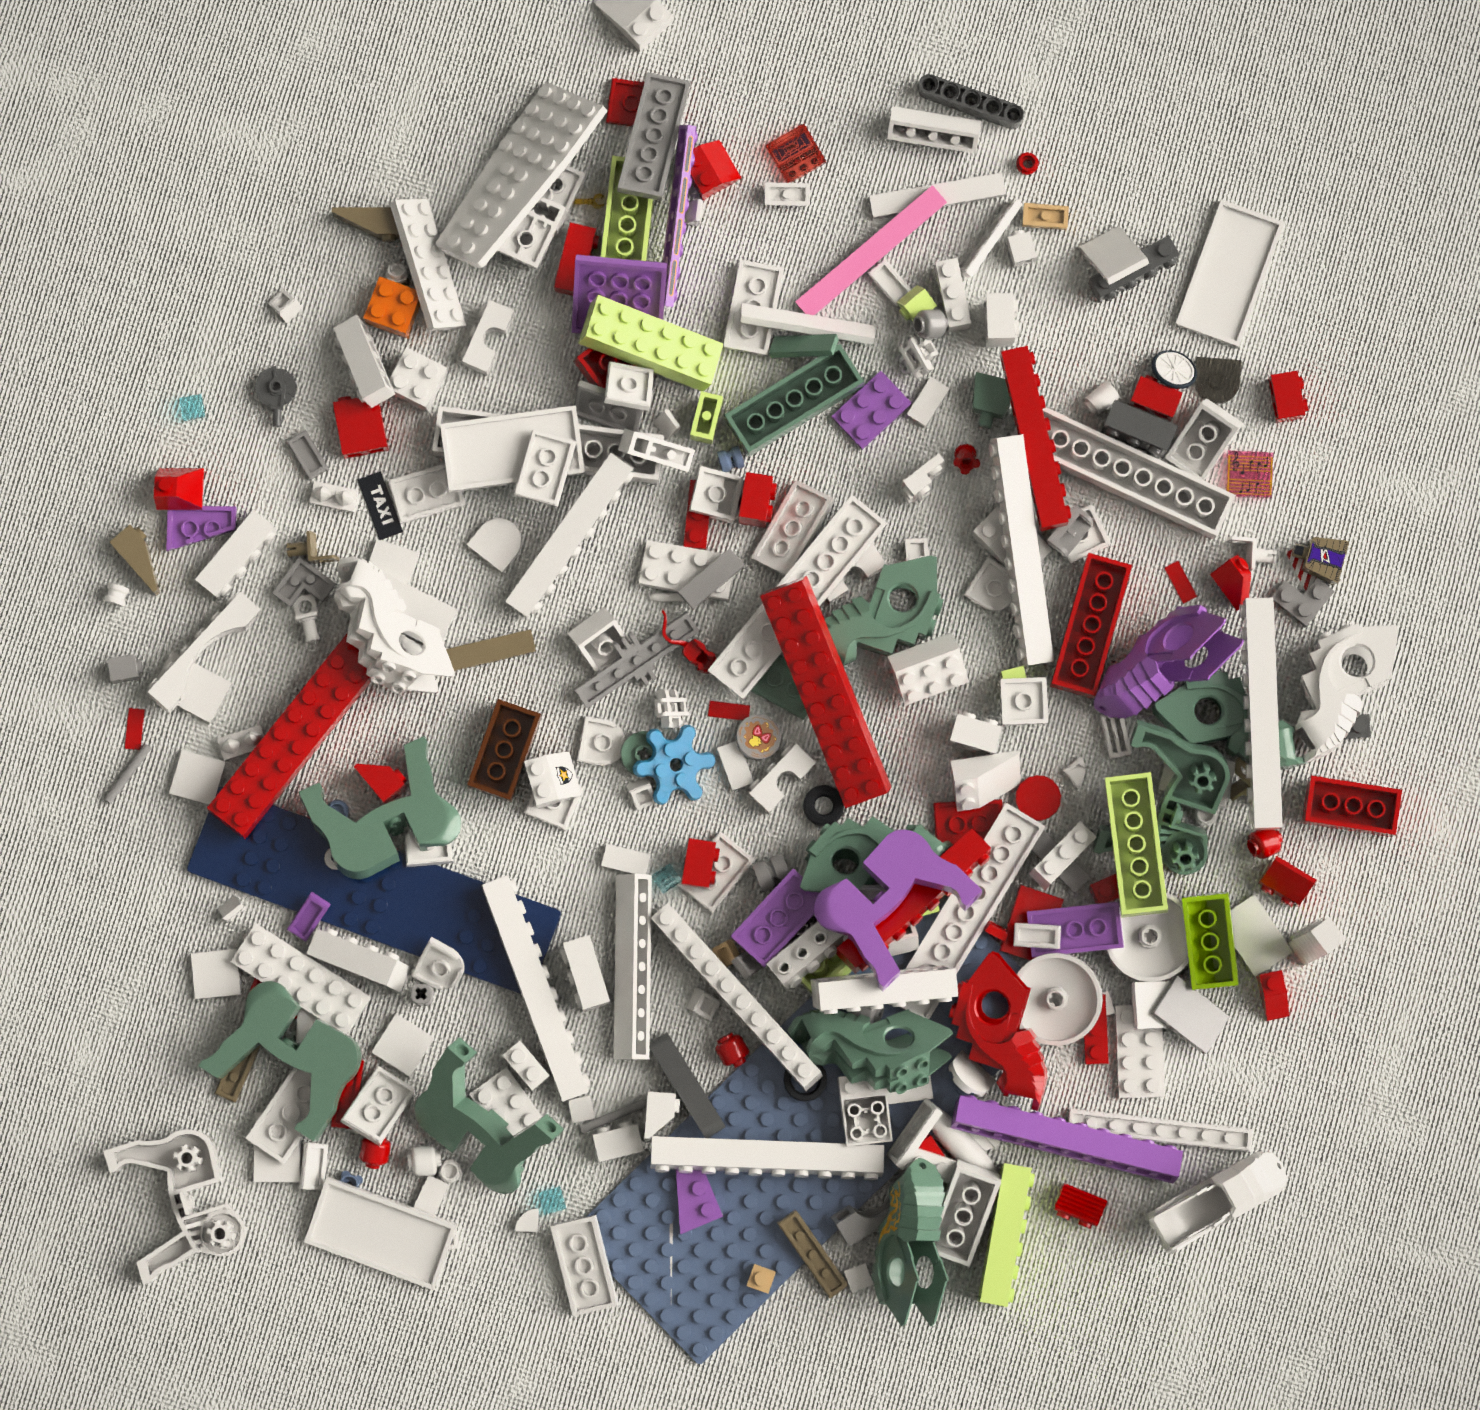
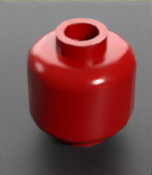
M1255 830L1249 835V840L1247 841L1248 850L1252 856L1266 859L1281 850L1282 835L1278 830Z
M730 1032L716 1041L718 1045H716L715 1051L723 1065H733L736 1068L746 1062L745 1057L749 1054V1048L741 1035H734Z
M363 1138L359 1153L360 1160L366 1163L368 1168L379 1169L380 1165H385L389 1161L390 1141L385 1138L381 1145L378 1146L369 1139Z

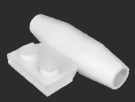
M939 1108L943 1113L931 1130L956 1161L958 1159L1000 1174L985 1151L995 1148L1001 1141L952 1129V1117Z

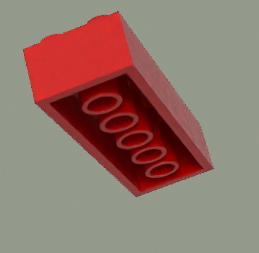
M1092 553L1087 554L1050 687L1091 699L1095 698L1131 572V564Z

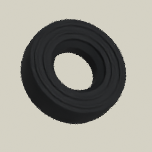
M819 785L812 788L806 794L803 810L807 819L813 824L825 826L828 823L832 825L841 818L844 804L837 789L829 785ZM827 797L832 801L833 808L830 813L823 815L816 811L815 802L818 798Z

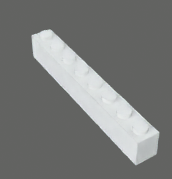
M613 452L609 454L506 599V603L526 617L531 613L535 616L542 606L539 602L544 595L548 597L555 588V585L552 584L557 576L562 578L569 568L566 566L570 558L574 560L582 550L579 547L583 539L589 540L595 531L592 528L595 522L601 523L607 515L608 511L605 510L610 502L614 504L621 495V492L618 490L622 484L628 485L635 474L632 473L633 466Z
M616 875L614 1059L649 1060L652 875Z
M1320 917L1290 935L1291 941L1288 945L1304 966L1329 954L1347 939L1330 917L1324 920Z

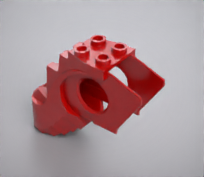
M992 951L986 956L970 979L958 983L959 998L957 1003L952 1004L949 1018L953 1019L951 1024L959 1026L956 1038L973 1044L969 1055L970 1060L1003 1070L1002 1075L996 1082L1003 1096L1009 1097L1012 1094L1032 1098L1031 1109L1038 1111L1047 1083V1068L1043 1062L1045 1057L1040 1051V1045L1035 1040L1037 1036L1031 1028L1019 1029L1031 988L1026 986L998 952ZM993 991L1001 993L1007 999L1009 1005L1007 1013L998 1019L988 1017L982 1009L983 998Z

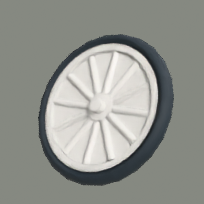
M1165 350L1157 353L1152 360L1151 368L1153 374L1162 384L1170 388H1188L1196 381V367L1192 360L1183 353Z

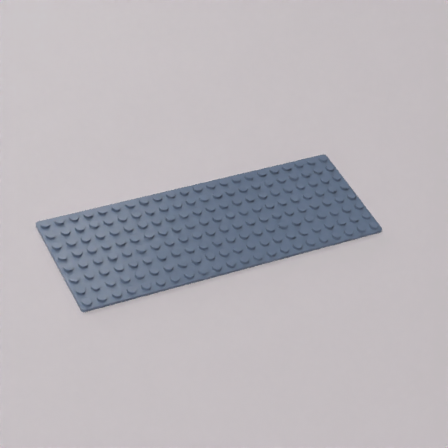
M944 895L939 900L940 903L938 906L940 911L945 905L949 896ZM940 912L923 916V919L915 925L919 946ZM983 929L956 974L957 986L959 982L970 979L986 956L992 951L998 952L1016 974L1021 967L1007 953L999 951L1000 945ZM917 950L892 956L899 970L906 969ZM868 967L865 971L862 972L861 970H859L856 974L874 972L871 970L870 967ZM851 971L848 975H855V973ZM990 992L982 1000L983 1012L990 1018H1001L1008 1011L1007 999L999 992ZM812 996L780 1026L787 1034L789 1026L796 1017L809 1012V1010H817L813 1007ZM959 996L952 997V1001L939 1002L929 1019L950 1028L953 1032L949 1038L937 1046V1048L949 1052L952 1058L930 1075L933 1099H929L951 1117L953 1116L955 1102L960 1095H975L972 1092L967 1094L953 1082L954 1076L948 1069L949 1064L961 1050L970 1055L973 1045L970 1042L956 1038L959 1026L951 1024L953 1019L949 1018L952 1004L957 1003ZM883 1004L884 1012L881 1020L905 1010L901 1007ZM843 1008L838 1009L839 1011H842L846 1014L848 1013L847 1010H843ZM892 1029L885 1035V1040H890L907 1033L910 1036L912 1034L905 1029ZM795 1042L797 1046L806 1054L803 1046ZM762 1044L745 1063L740 1065L708 1097L726 1126L711 1136L710 1139L846 1144L837 1078L843 1077L845 1074L838 1065L833 1063L826 1064L823 1068L826 1071L827 1084L823 1093L815 1100L807 1102L798 1101L791 1097L785 1089L783 1078L786 1069ZM977 1062L992 1077L1000 1070ZM793 1077L791 1079L792 1085L800 1093L812 1092L816 1089L819 1082L818 1080L805 1091ZM924 1100L889 1104L893 1142L870 1144L884 1145V1173L882 1177H878V1180H865L864 1176H855V1179H841L839 1175H832V1178L823 1179L818 1178V1175L808 1174L806 1178L795 1177V1174L774 1177L771 1176V1173H762L761 1176H750L748 1172H739L738 1175H727L725 1171H716L715 1174H706L723 1217L683 1234H680L676 1169H669V1172L665 1173L656 1172L655 1169L650 1168V1154L588 1215L597 1216L611 1275L697 1364H702L804 1264V1261L780 1229L777 1222L796 1209L822 1246L838 1230L830 1218L832 1215L848 1205L859 1209L900 1169L887 1156V1152ZM691 1115L668 1136L705 1138ZM930 1130L929 1134L933 1136L934 1133ZM671 1223H673V1244L670 1243L669 1227ZM671 1256H672V1277L670 1276V1257H671ZM754 1264L776 1271L769 1294L747 1286Z

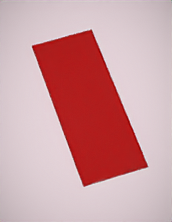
M1179 561L1165 567L1183 604L1197 597Z
M717 701L709 702V717L744 720L749 717L750 705Z
M129 708L125 749L140 750L145 709Z

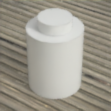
M1104 381L1085 397L1086 403L1084 406L1092 415L1094 413L1100 415L1113 404L1114 400H1118L1120 396L1108 381Z

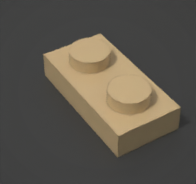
M1024 203L1022 227L1067 230L1069 206Z

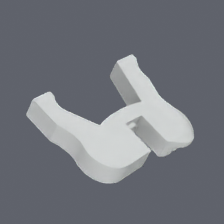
M185 1129L174 1132L161 1140H136L103 1151L109 1172L112 1174L120 1172L124 1166L131 1163L167 1171L170 1201L182 1232L136 1262L143 1285L152 1283L160 1273L176 1267L196 1253L229 1256L236 1253L242 1247L246 1238V1226L230 1203L198 1213L193 1212V1209H196L193 1196L188 1195V1192L223 1181L215 1145L205 1133Z

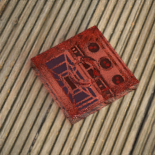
M804 123L765 145L766 150L786 183L798 180L827 162Z

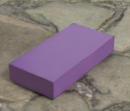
M311 892L287 930L306 942L331 904Z

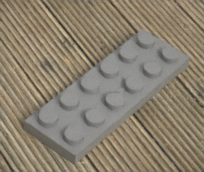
M647 72L617 192L662 201L678 139L679 125L682 123L691 88V81Z

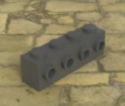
M1168 235L1142 249L1141 251L1147 257L1149 264L1109 285L1100 273L1090 277L1088 285L1099 303L1103 300L1108 302L1117 297L1118 292L1124 289L1128 291L1137 286V282L1144 278L1149 280L1157 275V271L1163 268L1167 270L1176 265L1180 254L1170 236Z

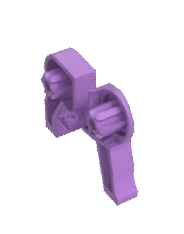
M897 830L888 834L863 862L862 868L886 890V892L881 891L873 899V904L847 878L822 890L814 904V914L818 923L827 930L848 936V939L857 948L864 963L874 972L878 988L882 992L899 977L900 970L875 926L896 910L914 884L952 893L956 896L960 907L964 911L982 894V889L957 865L939 857L921 835L910 830Z

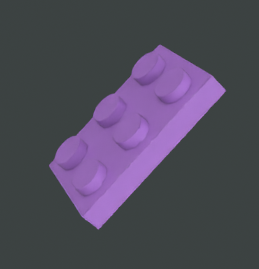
M880 371L837 410L831 418L863 450L908 409L912 402Z

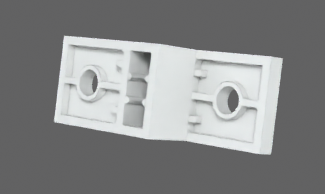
M567 166L556 179L562 182V188L559 191H553L549 187L497 252L538 270L554 234L558 236L586 178V173ZM522 235H531L533 237L532 242L529 245H523L520 242Z

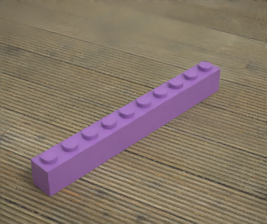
M972 1095L959 1096L955 1102L951 1122L952 1129L1172 1184L1179 1178L1183 1151L1177 1150L1175 1146L1157 1145L1154 1141L1148 1139H1133L1128 1134H1113L1104 1128H1089L1084 1123H1069L1060 1117H1045L1042 1113L1036 1111L1030 1113L1021 1111V1108L1016 1106H1001L998 1102L992 1100H977Z

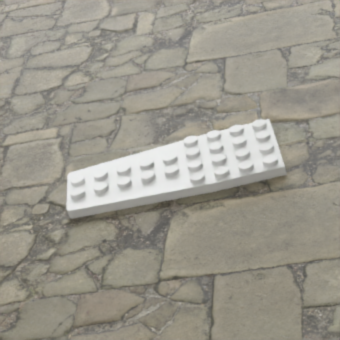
M545 81L504 139L499 143L491 159L436 241L438 248L479 269L483 268L568 166L607 113L606 108Z

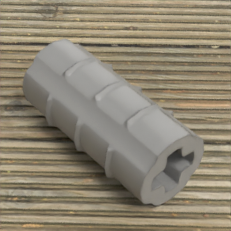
M416 984L411 989V999L416 1005L429 1006L434 1001V990L428 984ZM422 990L423 992H426L425 995L427 996V998H419V991Z

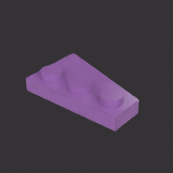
M202 506V510H168L166 551L168 552L236 531L237 507Z
M676 1169L680 1234L723 1217L706 1174H703L702 1170H692V1173H679L678 1169Z

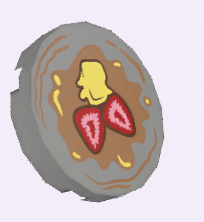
M761 714L751 715L745 718L737 727L735 741L739 751L744 756L752 760H761L772 756L777 751L781 742V734L777 724L770 717Z

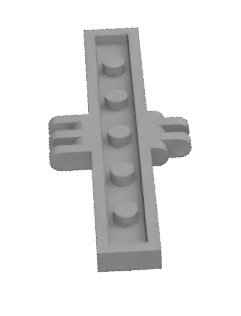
M684 612L666 625V635L673 640L686 641L699 632V629L687 612ZM662 628L641 643H639L631 631L628 633V637L632 642L628 643L624 636L620 639L625 647L621 649L617 642L612 644L620 657L574 688V691L588 709L633 677L636 681L641 679L644 685L647 686L650 684L645 677L647 674L653 681L657 679L653 673V670L656 669L653 663L679 645L668 643L663 638Z

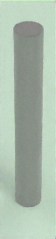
M145 743L104 797L105 800L109 803L114 801L152 749Z
M641 1099L579 1126L584 1134L647 1106L644 1099Z

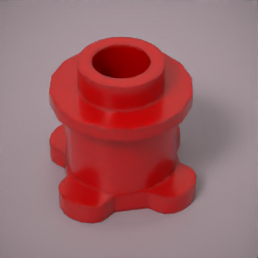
M962 444L955 449L953 464L959 467L962 474L967 475L972 469L980 466V460L975 458L976 449L972 445Z

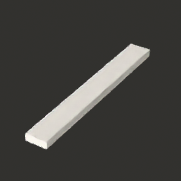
M1070 1108L1067 1122L1073 1124L1084 1123L1093 1129H1108L1110 1133L1117 1135L1128 1134L1137 1140L1148 1139L1154 1142L1251 1152L1253 1129Z

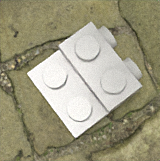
M939 453L903 480V492L901 495L908 504L914 503L916 500L921 502L930 495L929 491L931 490L932 481L938 478L943 470L944 459Z
M700 466L689 511L707 515L711 519L731 524L739 517L740 506H738V502L743 494L744 477Z

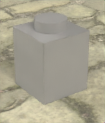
M135 654L107 659L110 680L113 684L141 679L140 673H143V665L141 659H137Z

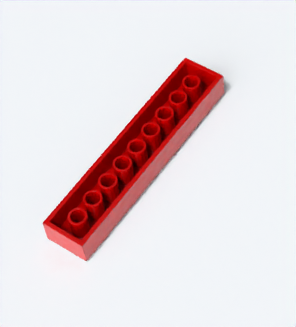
M804 576L765 591L760 595V598L845 808L888 793L892 788L808 577Z
M347 634L207 807L210 814L244 840L371 683V677L366 675L367 668L358 663L359 649L346 642Z

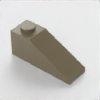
M332 207V214L335 218L371 236L382 239L383 242H395L396 239H400L391 207Z
M128 525L110 543L157 596L160 594L149 547L144 540L147 536L139 527L134 529L131 525Z

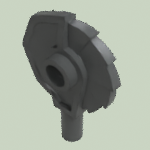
M277 366L260 372L254 387L260 402L271 407L273 411V427L276 428L282 427L284 405H288L293 397L295 398L297 384L293 379L295 377L287 372L286 369H277Z

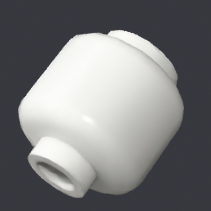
M432 1145L413 1147L411 1153H408L409 1171H413V1174L417 1177L435 1175L437 1167H441L440 1153H436Z

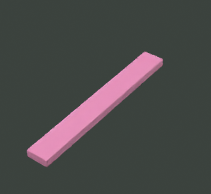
M932 185L795 301L797 306L804 314L816 315L947 203L946 200Z

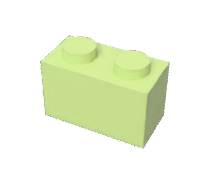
M701 391L690 433V440L713 444L723 404V396Z

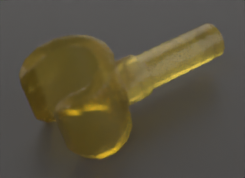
M599 193L593 198L575 199L573 204L592 205L595 209H601L605 204H597L595 199H604L605 196Z

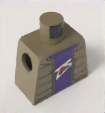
M1312 537L1309 540L1308 546L1295 543L1292 557L1304 560L1301 568L1303 572L1335 586L1339 581L1349 541Z

